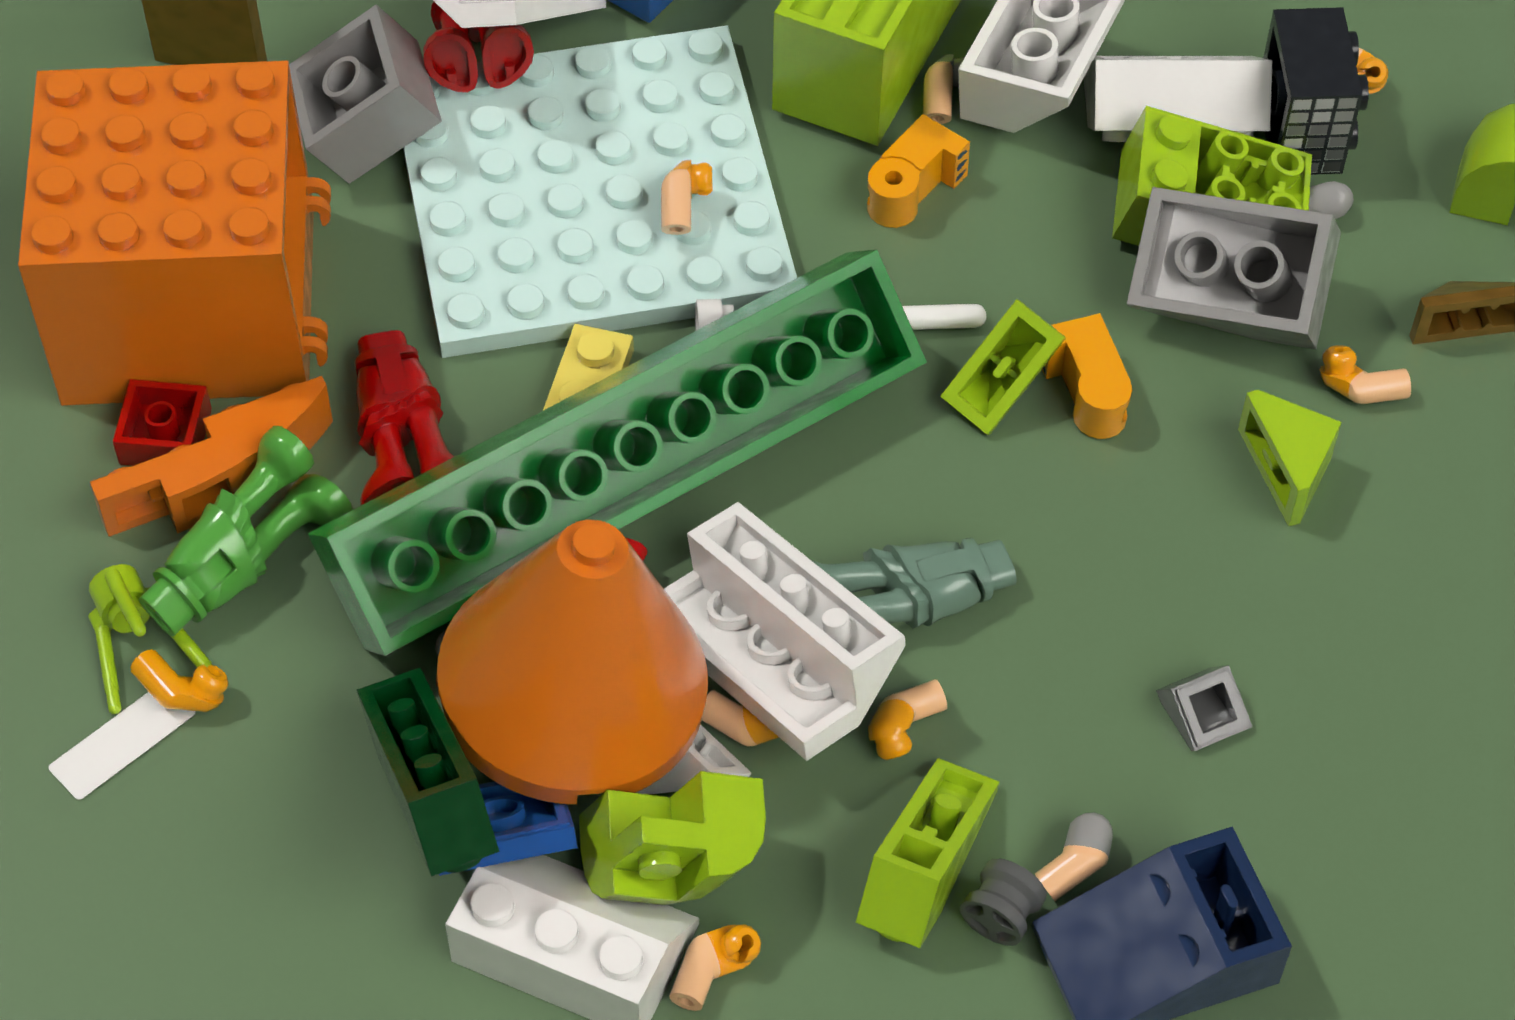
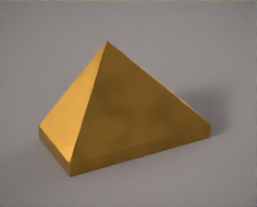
M1449 281L1421 297L1409 335L1412 344L1514 332L1515 282Z

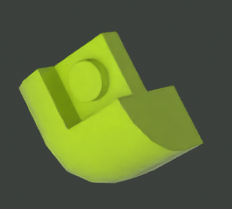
M1515 103L1487 113L1472 132L1458 168L1449 213L1508 226L1515 205Z
M700 771L671 797L615 790L605 791L579 815L584 876L592 893L602 899L659 905L701 899L750 864L764 842L766 812L763 779Z

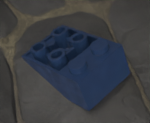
M1233 826L1169 846L1034 920L1031 926L1073 1020H1170L1279 984L1292 948Z

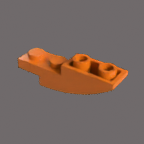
M319 376L303 383H293L285 386L278 392L245 404L229 406L220 413L203 418L208 439L192 445L176 447L162 456L131 467L118 468L107 476L90 481L100 518L108 537L167 515L170 516L177 534L192 528L201 517L205 506L208 503L215 504L222 488L234 494L247 479L256 465L260 440L273 426H281L289 430L310 450L333 422L327 385L323 377Z

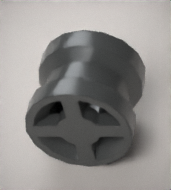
M1001 858L991 859L980 872L981 886L978 890L971 891L966 895L960 905V913L968 925L983 937L1005 946H1015L1021 942L1027 932V916L1040 910L1046 900L1047 892L1039 879L1024 867Z

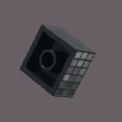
M1343 7L1273 10L1263 56L1264 59L1272 60L1270 131H1265L1266 141L1312 154L1311 175L1343 174L1348 150H1355L1358 144V112L1366 110L1368 105V80L1366 75H1358L1356 67L1359 57L1358 36L1356 31H1348Z

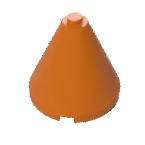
M582 520L571 524L475 592L460 607L447 627L441 642L437 663L436 686H438L444 715L467 760L480 772L496 783L524 796L546 802L577 805L578 795L600 794L607 790L636 793L660 780L678 764L691 747L699 731L707 699L708 671L705 655L694 629L624 535L609 523L599 520Z

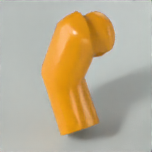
M153 649L139 654L130 667L131 673L156 701L167 709L209 712L223 702V692L228 687L227 675L217 666L209 665L206 667L205 665H200L195 669L193 677L180 676Z

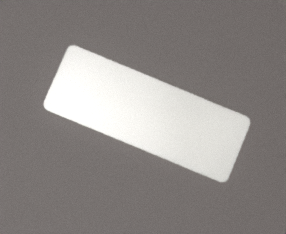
M148 692L51 763L49 771L76 799L81 800L193 717L195 711L164 708Z

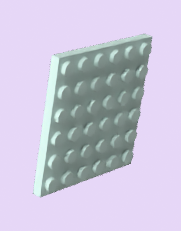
M728 25L536 53L533 55L532 64L523 76L509 86L499 89L490 87L487 83L482 61L477 62L478 82L476 87L469 92H455L441 86L429 76L442 122L403 147L442 358L566 339L570 337L574 324L616 331L695 318L697 299H721L722 305H733L735 311L797 278ZM685 160H691V164L702 162L710 164L712 166L713 191L708 195L692 194L691 231L682 235H671L662 232L661 187L665 176L680 162Z

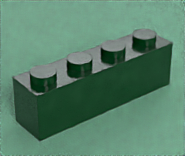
M421 668L357 689L356 691L379 761L431 877L443 872L455 873L468 870L477 865L482 858L500 852L478 780Z

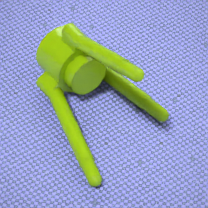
M126 564L112 565L101 570L93 577L88 589L96 606L89 613L88 618L96 634L108 710L114 715L121 711V701L110 631L114 629L119 633L133 632L138 637L144 636L146 634L145 624L150 616L139 602V598L149 588L144 587L137 570ZM183 628L175 636H171L196 668L200 665H205L206 667L212 665V662Z

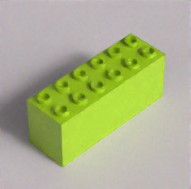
M781 0L774 12L772 110L878 146L961 0Z

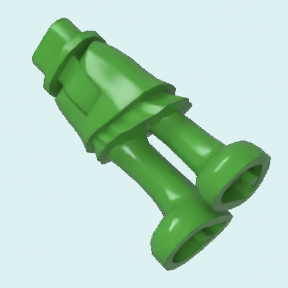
M273 426L262 436L258 446L256 465L247 479L234 494L222 488L215 504L208 503L205 506L199 520L172 550L164 563L165 567H158L153 572L156 582L139 598V602L158 626L168 635L175 636L190 620L196 623L201 622L208 612L220 608L238 593L256 584L257 577L266 573V560L285 539L301 526L307 523L323 526L353 510L351 502L337 485L326 477L317 474H306L314 465L313 456L306 445L289 430L281 426ZM296 481L274 509L253 528L250 519L252 515L281 488Z

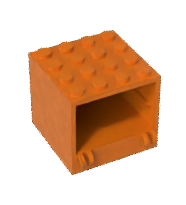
M288 60L37 71L18 267L61 406L123 403L130 379L207 386L210 399L261 397L278 392L287 385L308 381L310 374V352L316 354L320 367L324 366L327 362L328 346L326 343L328 341V326L322 319L311 317L314 212L320 214L322 226H326L329 223L331 217V187L325 180L309 177ZM312 193H317L320 195V197L312 196ZM311 333H315V334L317 335V337L310 336V335H311Z

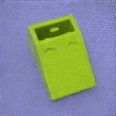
M1146 106L1121 149L1112 238L1140 245L1152 187L1309 211L1312 154Z

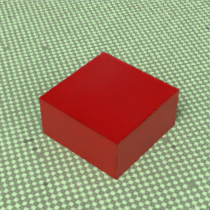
M130 379L113 438V446L119 465L134 466L167 454L176 447L192 445L203 441L206 435L203 418L209 417L212 411L207 386Z

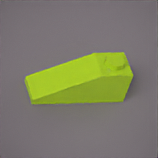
M937 758L873 856L855 923L875 930L889 940L905 942L921 948L946 904L997 793L1000 781Z

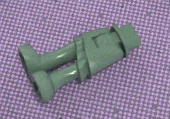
M973 538L962 539L961 545L958 542L951 541L914 546L887 544L883 550L870 548L868 551H865L863 553L864 561L823 564L811 560L851 593L872 589L876 594L857 598L888 623L905 622L912 629L921 624L931 626L936 621L966 610L979 601H989L993 596L994 590L1014 586L1017 582L1015 568L1001 540L979 545Z

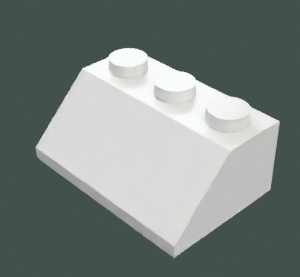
M997 0L958 69L960 119L1015 133L1067 108L1125 0Z
M1095 56L1083 78L1088 128L1094 131H1103L1102 141L1126 142L1146 106L1252 137L1253 131H1270L1272 60L1255 56Z
M540 855L486 867H477L445 926L451 961L590 1020H651L699 925V918L668 905L602 899L592 893L584 876V871L548 856Z

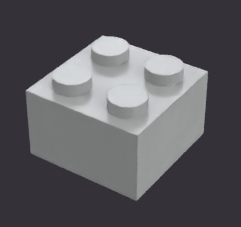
M377 4L289 64L305 148L349 184L442 122L418 40Z

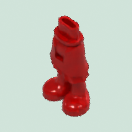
M433 1L431 5V18L436 31L428 37L424 45L423 61L428 75L441 86L455 92H469L475 89L478 82V69L474 47L470 40L476 43L481 42L483 71L490 87L499 89L509 86L523 76L532 64L534 48L531 36L520 24L461 28Z
M399 330L368 334L361 337L357 342L359 356L355 359L354 365L357 374L356 399L359 410L357 432L361 437L359 445L369 456H375L376 470L364 486L360 497V505L414 478L404 451V447L410 441L414 440L421 474L455 457L447 449L438 425L444 414L440 408V394L431 384L429 376L419 362L417 349L407 344L405 334Z

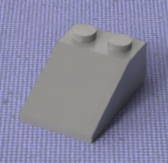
M1152 187L1127 305L1131 308L1256 340L1316 350L1341 231L1333 214Z

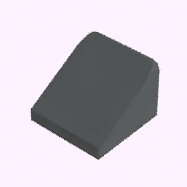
M1229 665L1208 668L1156 690L1161 704L1191 751H1197L1253 727Z

